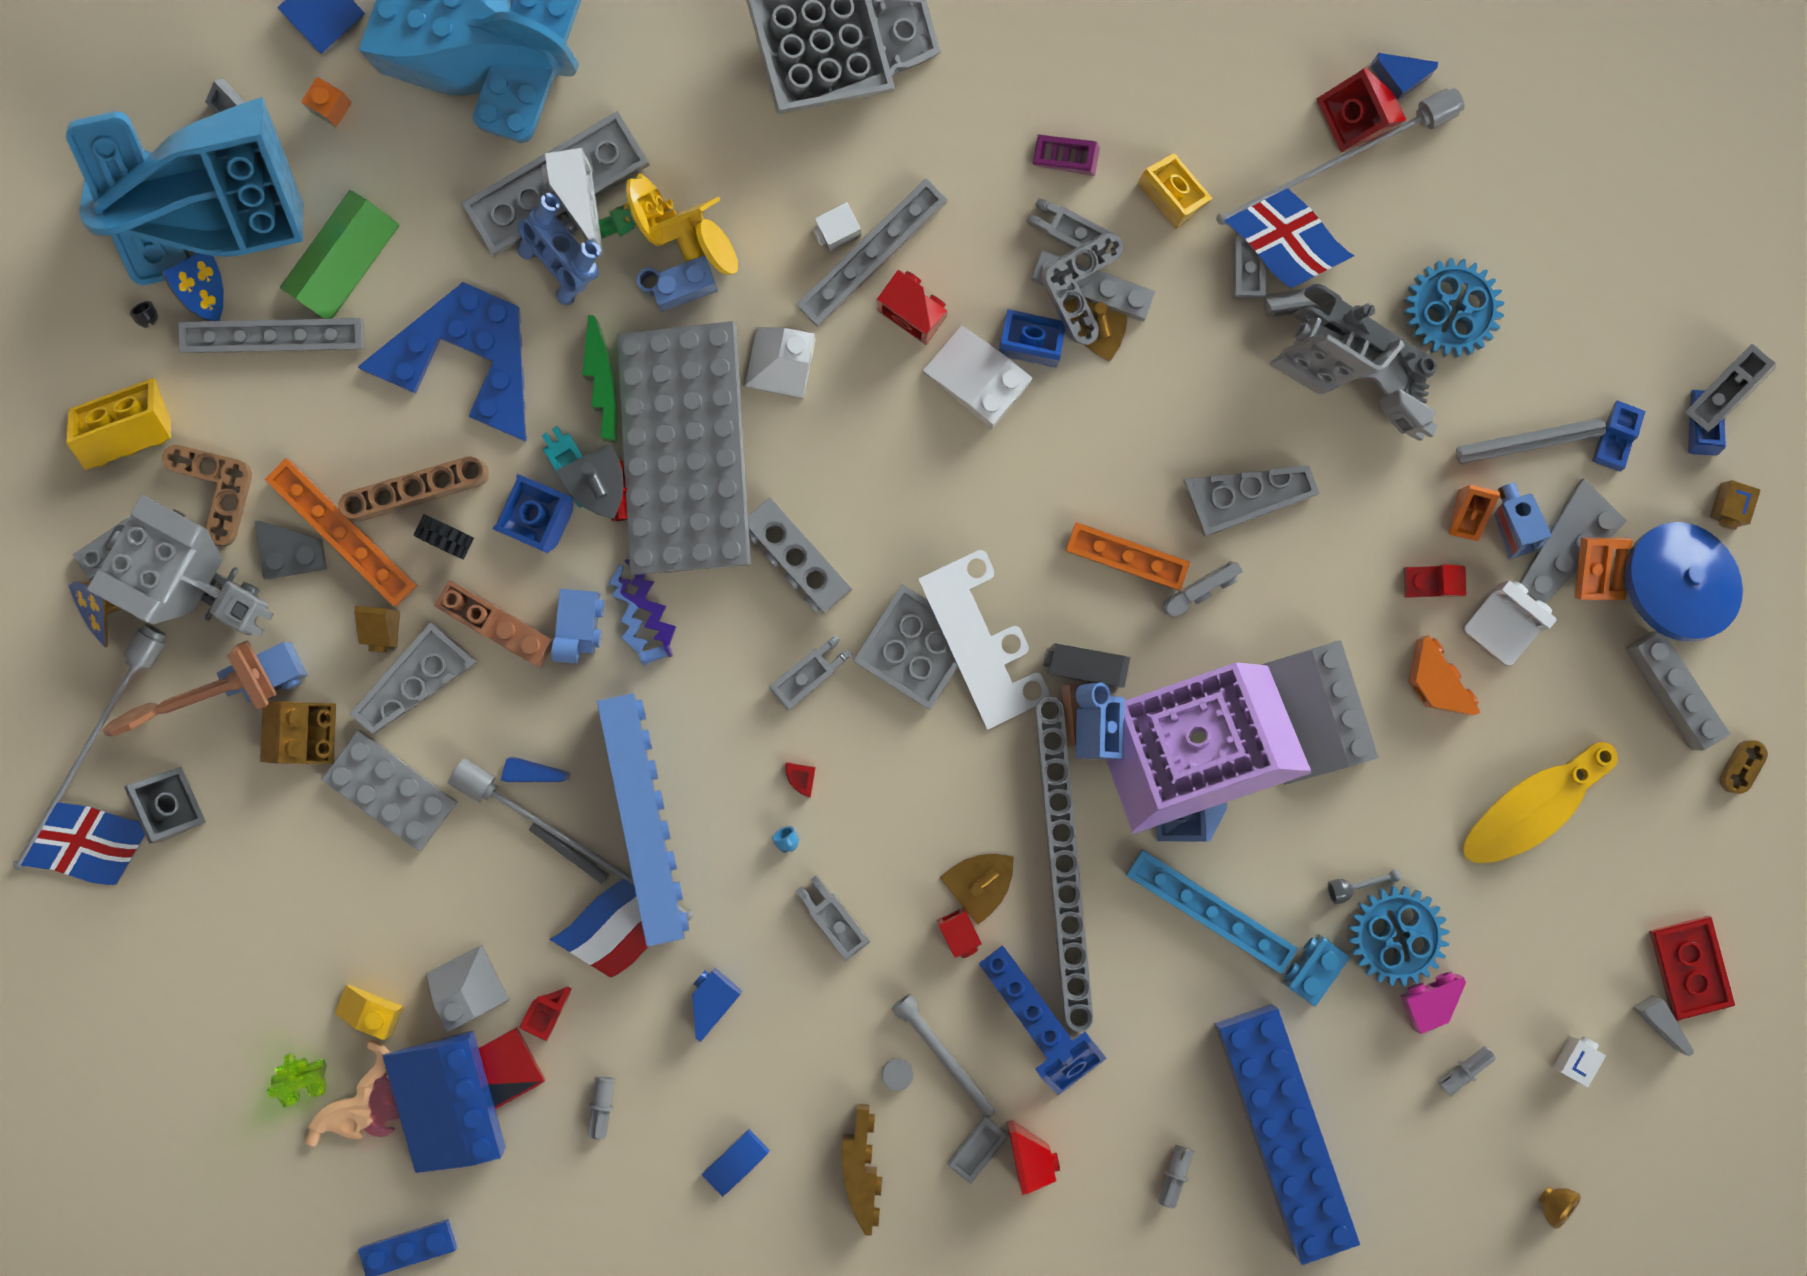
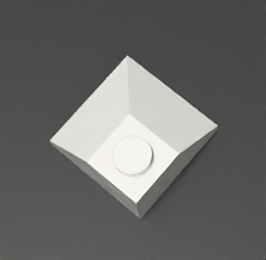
M757 327L745 387L804 399L816 342L815 334L789 328Z

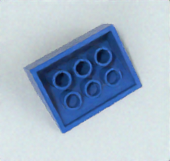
M474 1030L383 1054V1060L415 1173L469 1167L502 1157L506 1146Z

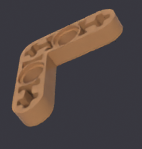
M181 445L169 446L162 454L163 465L168 470L217 483L206 529L209 531L215 545L228 546L232 544L238 533L252 480L250 466L237 459ZM180 452V456L191 459L192 464L178 463L176 466V462L172 461V456H178ZM211 458L214 461L215 468L211 474L204 475L200 470V464L204 459ZM238 466L239 471L243 472L242 478L237 477L234 484L235 487L240 488L239 493L231 489H225L226 484L233 486L234 477L230 475L231 470H237ZM226 495H233L236 499V506L232 511H225L221 506V501ZM218 514L232 517V521L225 520L223 525L224 520L218 518ZM223 525V529L227 530L228 534L227 536H221L219 540V535L215 534V529H220Z

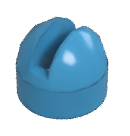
M792 826L784 827L772 836L775 846L781 852H793L798 847L799 838Z

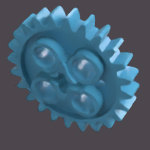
M1450 258L1446 261L1444 267L1443 263L1439 260L1434 264V270L1429 266L1423 270L1425 277L1418 274L1414 278L1418 285H1410L1407 289L1414 296H1408L1404 299V302L1411 305V307L1406 309L1403 314L1412 316V320L1406 324V327H1416L1417 330L1411 335L1412 338L1421 335L1423 339L1420 346L1423 347L1427 343L1432 344L1430 348V353L1432 354L1441 348L1442 357H1446L1452 350L1454 357L1458 358L1461 356L1463 349L1468 356L1474 352L1473 346L1480 350L1485 347L1483 340L1489 342L1494 338L1490 331L1496 332L1500 329V326L1494 320H1500L1504 317V314L1496 311V309L1505 303L1496 300L1495 297L1502 290H1492L1491 286L1496 282V279L1488 281L1485 279L1488 272L1487 269L1477 273L1476 262L1469 268H1466L1465 259L1459 261L1457 266H1455L1453 258ZM1441 282H1447L1451 285V295L1445 294L1441 290ZM1465 284L1464 294L1455 306V310L1458 312L1450 317L1446 332H1442L1441 328L1452 311L1450 304L1458 298L1461 285ZM1469 295H1475L1479 299V308L1469 304ZM1428 309H1435L1439 313V322H1434L1428 317ZM1457 321L1465 324L1467 328L1466 335L1459 334L1456 331L1455 323Z
M1390 886L1388 895L1383 889L1379 888V898L1377 899L1368 894L1367 899L1370 904L1367 906L1358 903L1359 908L1363 912L1361 915L1354 913L1351 915L1358 921L1357 925L1348 926V929L1356 933L1355 936L1347 940L1357 944V947L1353 948L1350 952L1353 955H1361L1356 964L1359 966L1368 964L1365 970L1367 975L1370 976L1376 972L1375 980L1382 982L1387 976V983L1391 986H1394L1397 978L1400 985L1407 986L1408 977L1417 984L1419 983V973L1429 978L1430 974L1427 968L1429 966L1436 969L1439 968L1438 964L1434 961L1435 958L1446 957L1439 951L1440 947L1449 946V943L1441 940V936L1448 934L1449 930L1440 928V925L1447 919L1445 917H1436L1441 908L1436 905L1429 908L1432 901L1431 897L1426 896L1420 900L1421 891L1415 890L1410 896L1409 887L1406 886L1402 887L1400 894L1395 886ZM1406 908H1411L1413 919L1408 924H1403L1401 913ZM1388 910L1392 911V917L1396 929L1404 932V934L1400 936V941L1403 944L1405 951L1409 955V961L1407 962L1404 959V952L1401 943L1396 940H1393V937L1397 935V932L1395 930V927L1393 926V923L1387 915ZM1377 919H1383L1385 928L1382 933L1375 935L1372 931V925ZM1417 937H1422L1424 947L1420 952L1414 953L1412 942ZM1388 948H1394L1396 952L1395 959L1391 963H1385L1383 960V954Z

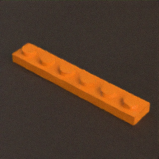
M285 458L264 479L394 607H397L418 586L350 518L341 514L339 508L290 459Z

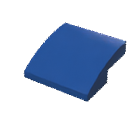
M285 0L277 7L320 54L328 49L365 14L353 0Z

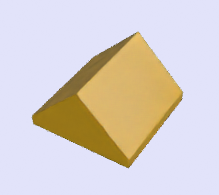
M1175 153L1147 168L1142 173L1138 182L1140 187L1176 229L1212 200V197Z

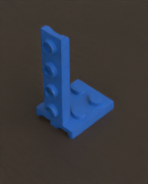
M1003 945L978 963L1047 1058L1035 1070L1057 1095L1061 1094L1107 1059L1085 1031L1074 1040L1071 1039Z

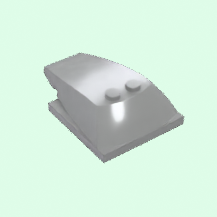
M746 0L777 114L891 93L895 89L892 79L893 75L941 53L926 0Z

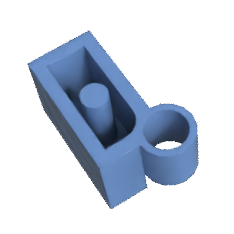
M705 255L662 272H658L650 267L644 268L637 276V284L642 292L648 296H655L662 312L718 291ZM652 275L658 278V282L653 288L643 287V281L646 277Z
M570 589L559 590L556 631L551 654L552 662L577 664L580 653L595 654V647L600 648L602 631L597 629L598 617H603L605 605L604 599H600V593Z
M282 642L256 655L275 691L281 688L284 691L293 689L301 684L299 679L308 676L293 644L290 642ZM231 665L216 674L220 680L228 677V674L235 670ZM244 688L225 692L227 696H231L243 691L247 702H251Z
M1104 683L1080 685L1076 690V701L1080 706L1077 709L1076 758L1095 760L1123 759L1125 697L1111 696L1108 686Z

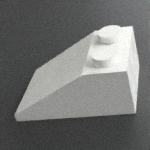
M577 148L545 153L546 164L541 167L544 182L548 183L550 193H555L559 198L561 205L585 239L594 241L599 245L601 250L599 256L604 255L592 169L583 149Z
M963 325L959 327L923 370L927 376L990 429L994 428L1031 384L1033 379L1011 359Z

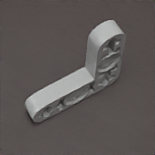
M1104 233L1048 264L1042 272L1043 285L1069 337L1077 344H1090L1096 340L1099 334L1098 324L1077 282L1121 256L1124 245L1121 238L1116 234ZM1105 240L1113 242L1112 254L1104 252L1096 255L1094 251H1099L1106 246ZM1081 253L1086 254L1090 260L1088 268L1084 271L1079 270L1075 264L1077 256ZM1069 268L1072 272L1062 275L1059 278L1060 284L1051 281V278L1054 276L1053 270L1061 272ZM1068 295H1073L1077 299V307L1073 312L1069 313L1064 309L1063 301ZM1082 313L1084 314V316L1078 318L1082 325L1089 326L1090 328L1086 331L1087 337L1078 336L1081 326L1078 321L1073 320L1071 322L1070 318L1077 317Z

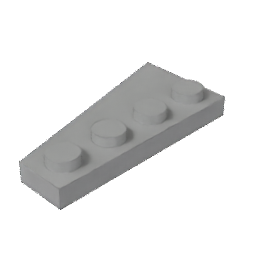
M1309 465L1183 480L1204 537L1320 494Z
M1584 478L1580 479L1572 497L1566 502L1554 527L1550 529L1552 537L1535 554L1519 581L1528 589L1527 595L1534 601L1540 600L1546 603L1577 572L1581 537L1611 538L1627 522Z
M430 622L350 712V715L371 734H376L478 662L439 627Z

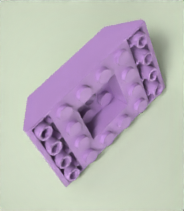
M1238 662L1126 700L1124 706L1123 759L1107 760L1133 834L1311 774L1310 767L1269 667ZM1195 732H1203L1207 735L1206 740L1199 744L1191 742L1190 737Z

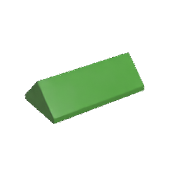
M349 190L280 288L322 318L333 319L400 225L367 199Z

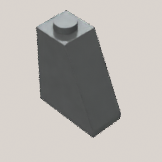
M1055 643L1052 649H1046L1043 666L1048 667L1047 674L1088 683H1104L1108 687L1119 689L1125 687L1131 657Z

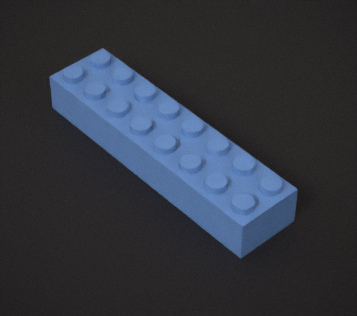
M634 693L598 700L597 704L647 947L684 939V932L689 931L686 911L681 913L679 911L678 901L683 900L680 881L673 882L671 870L677 869L674 852H667L665 840H669L671 837L667 820L661 821L659 810L665 809L662 793L660 790L655 791L653 780L658 779L656 764L654 760H648L647 750L652 749L648 729L642 730L640 720L646 719L642 699L636 700Z

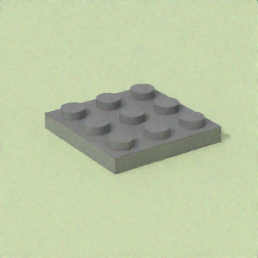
M903 584L853 660L929 710H931L958 667L929 601Z

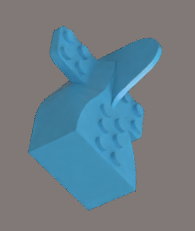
M376 0L358 50L381 74L447 95L461 96L480 93L473 113V120L479 129L518 143H525L534 135L554 78L559 75L574 76L577 72L579 64L568 47L567 40L581 0Z
M263 97L244 102L181 128L165 139L152 153L143 150L131 120L122 112H109L77 119L70 122L67 126L66 140L85 179L79 209L80 218L85 228L91 233L102 236L111 235L130 278L136 284L148 285L165 281L161 272L190 256L188 251L204 255L227 257L245 255L303 242L304 203Z

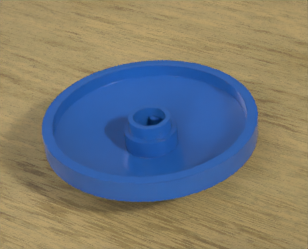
M1684 522L1661 524L1643 534L1634 543L1627 556L1625 582L1630 600L1643 620L1662 635L1684 642L1702 641L1725 630L1736 618L1743 596L1741 574L1735 559L1727 547L1707 530Z

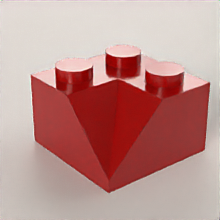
M898 269L876 299L877 311L927 345L947 317L948 311L944 308L946 304L932 294L930 297L926 296L923 286L920 285L922 281L910 271H906L904 274Z

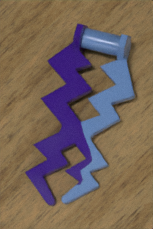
M625 559V563L630 566V560ZM619 565L609 584L617 587L612 597L628 603V608L621 622L630 627L621 638L638 653L643 666L667 656L672 657L673 653L670 644L676 626L659 621L667 606L646 599L654 581L643 580L645 574L636 575L631 585L638 587L635 595L625 593L631 580L621 579L624 567ZM639 608L652 612L644 627L659 631L653 639L663 642L662 646L643 652V648L648 643V640L635 637L643 621L633 618Z

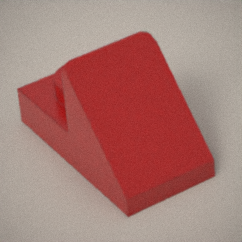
M1444 564L1439 566L1404 567L1405 598L1466 596L1465 566Z

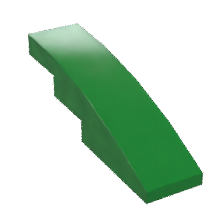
M588 315L582 376L586 380L594 381L591 407L595 411L603 412L600 438L604 442L617 443L618 410L616 386L609 350L599 321L594 315Z

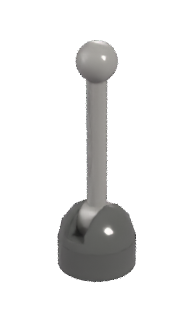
M1394 869L1387 875L1355 884H1350L1344 879L1331 880L1327 884L1328 892L1332 902L1337 905L1350 900L1353 890L1389 880L1399 881L1401 879V872Z

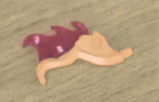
M374 1040L367 1044V1048L374 1051L377 1055L375 1065L357 1084V1094L354 1097L333 1101L317 1113L307 1127L310 1129L305 1140L307 1145L316 1146L321 1134L325 1131H333L348 1139H362L364 1134L362 1129L375 1137L388 1136L395 1130L394 1127H385L384 1122L400 1118L383 1060V1054L390 1053L385 1046Z

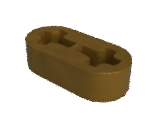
M1745 740L1737 745L1720 776V784L1726 792L1743 794L1752 787L1768 757L1767 749L1763 743L1756 740ZM1755 747L1753 753L1757 755L1756 759H1749L1747 761L1749 755L1745 752L1746 749H1753ZM1740 773L1738 779L1742 781V784L1733 786L1734 781L1730 779L1731 775H1738Z

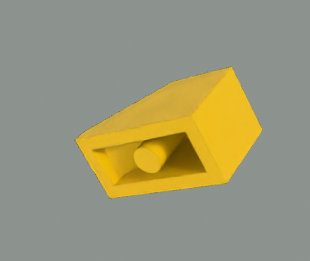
M347 984L335 1014L354 1029L385 1040L393 1035L404 1006Z

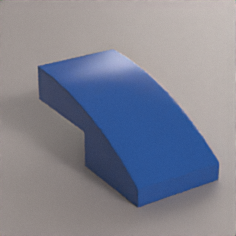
M1617 400L1605 423L1606 433L1600 436L1592 462L1619 472L1624 470L1632 443L1639 436L1645 411Z
M748 1129L719 1158L707 1167L701 1175L723 1197L770 1150Z

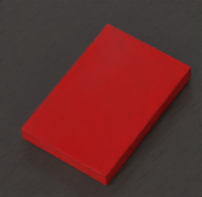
M1704 916L1649 930L1669 1008L1676 1021L1735 1006L1711 916Z

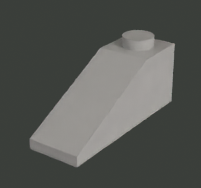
M1751 344L1685 413L1709 433L1776 369V363L1754 344Z

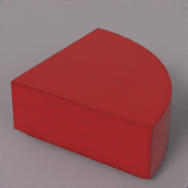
M786 762L785 772L791 786L800 794L811 797L816 767Z

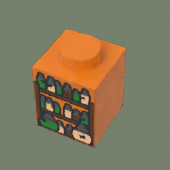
M319 77L315 78L301 101L311 113L334 127L338 126L352 103L342 91Z

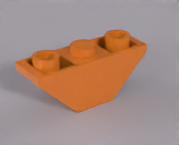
M1429 635L1417 639L1409 683L1424 706L1463 715H1477L1480 713L1476 706L1479 703L1478 699L1470 689L1463 687L1459 681L1462 678L1460 672L1452 663H1447L1442 655L1444 649L1436 638L1431 639Z

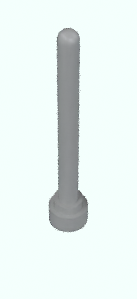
M911 994L903 997L891 1010L899 1019L903 1018L905 1022H910L986 1117H992L995 1113L994 1107L918 1014L919 1009L917 1008L918 1003Z

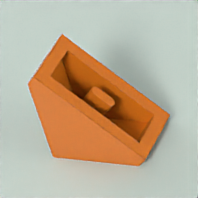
M1473 485L1458 489L1449 535L1479 541L1499 499L1500 492Z

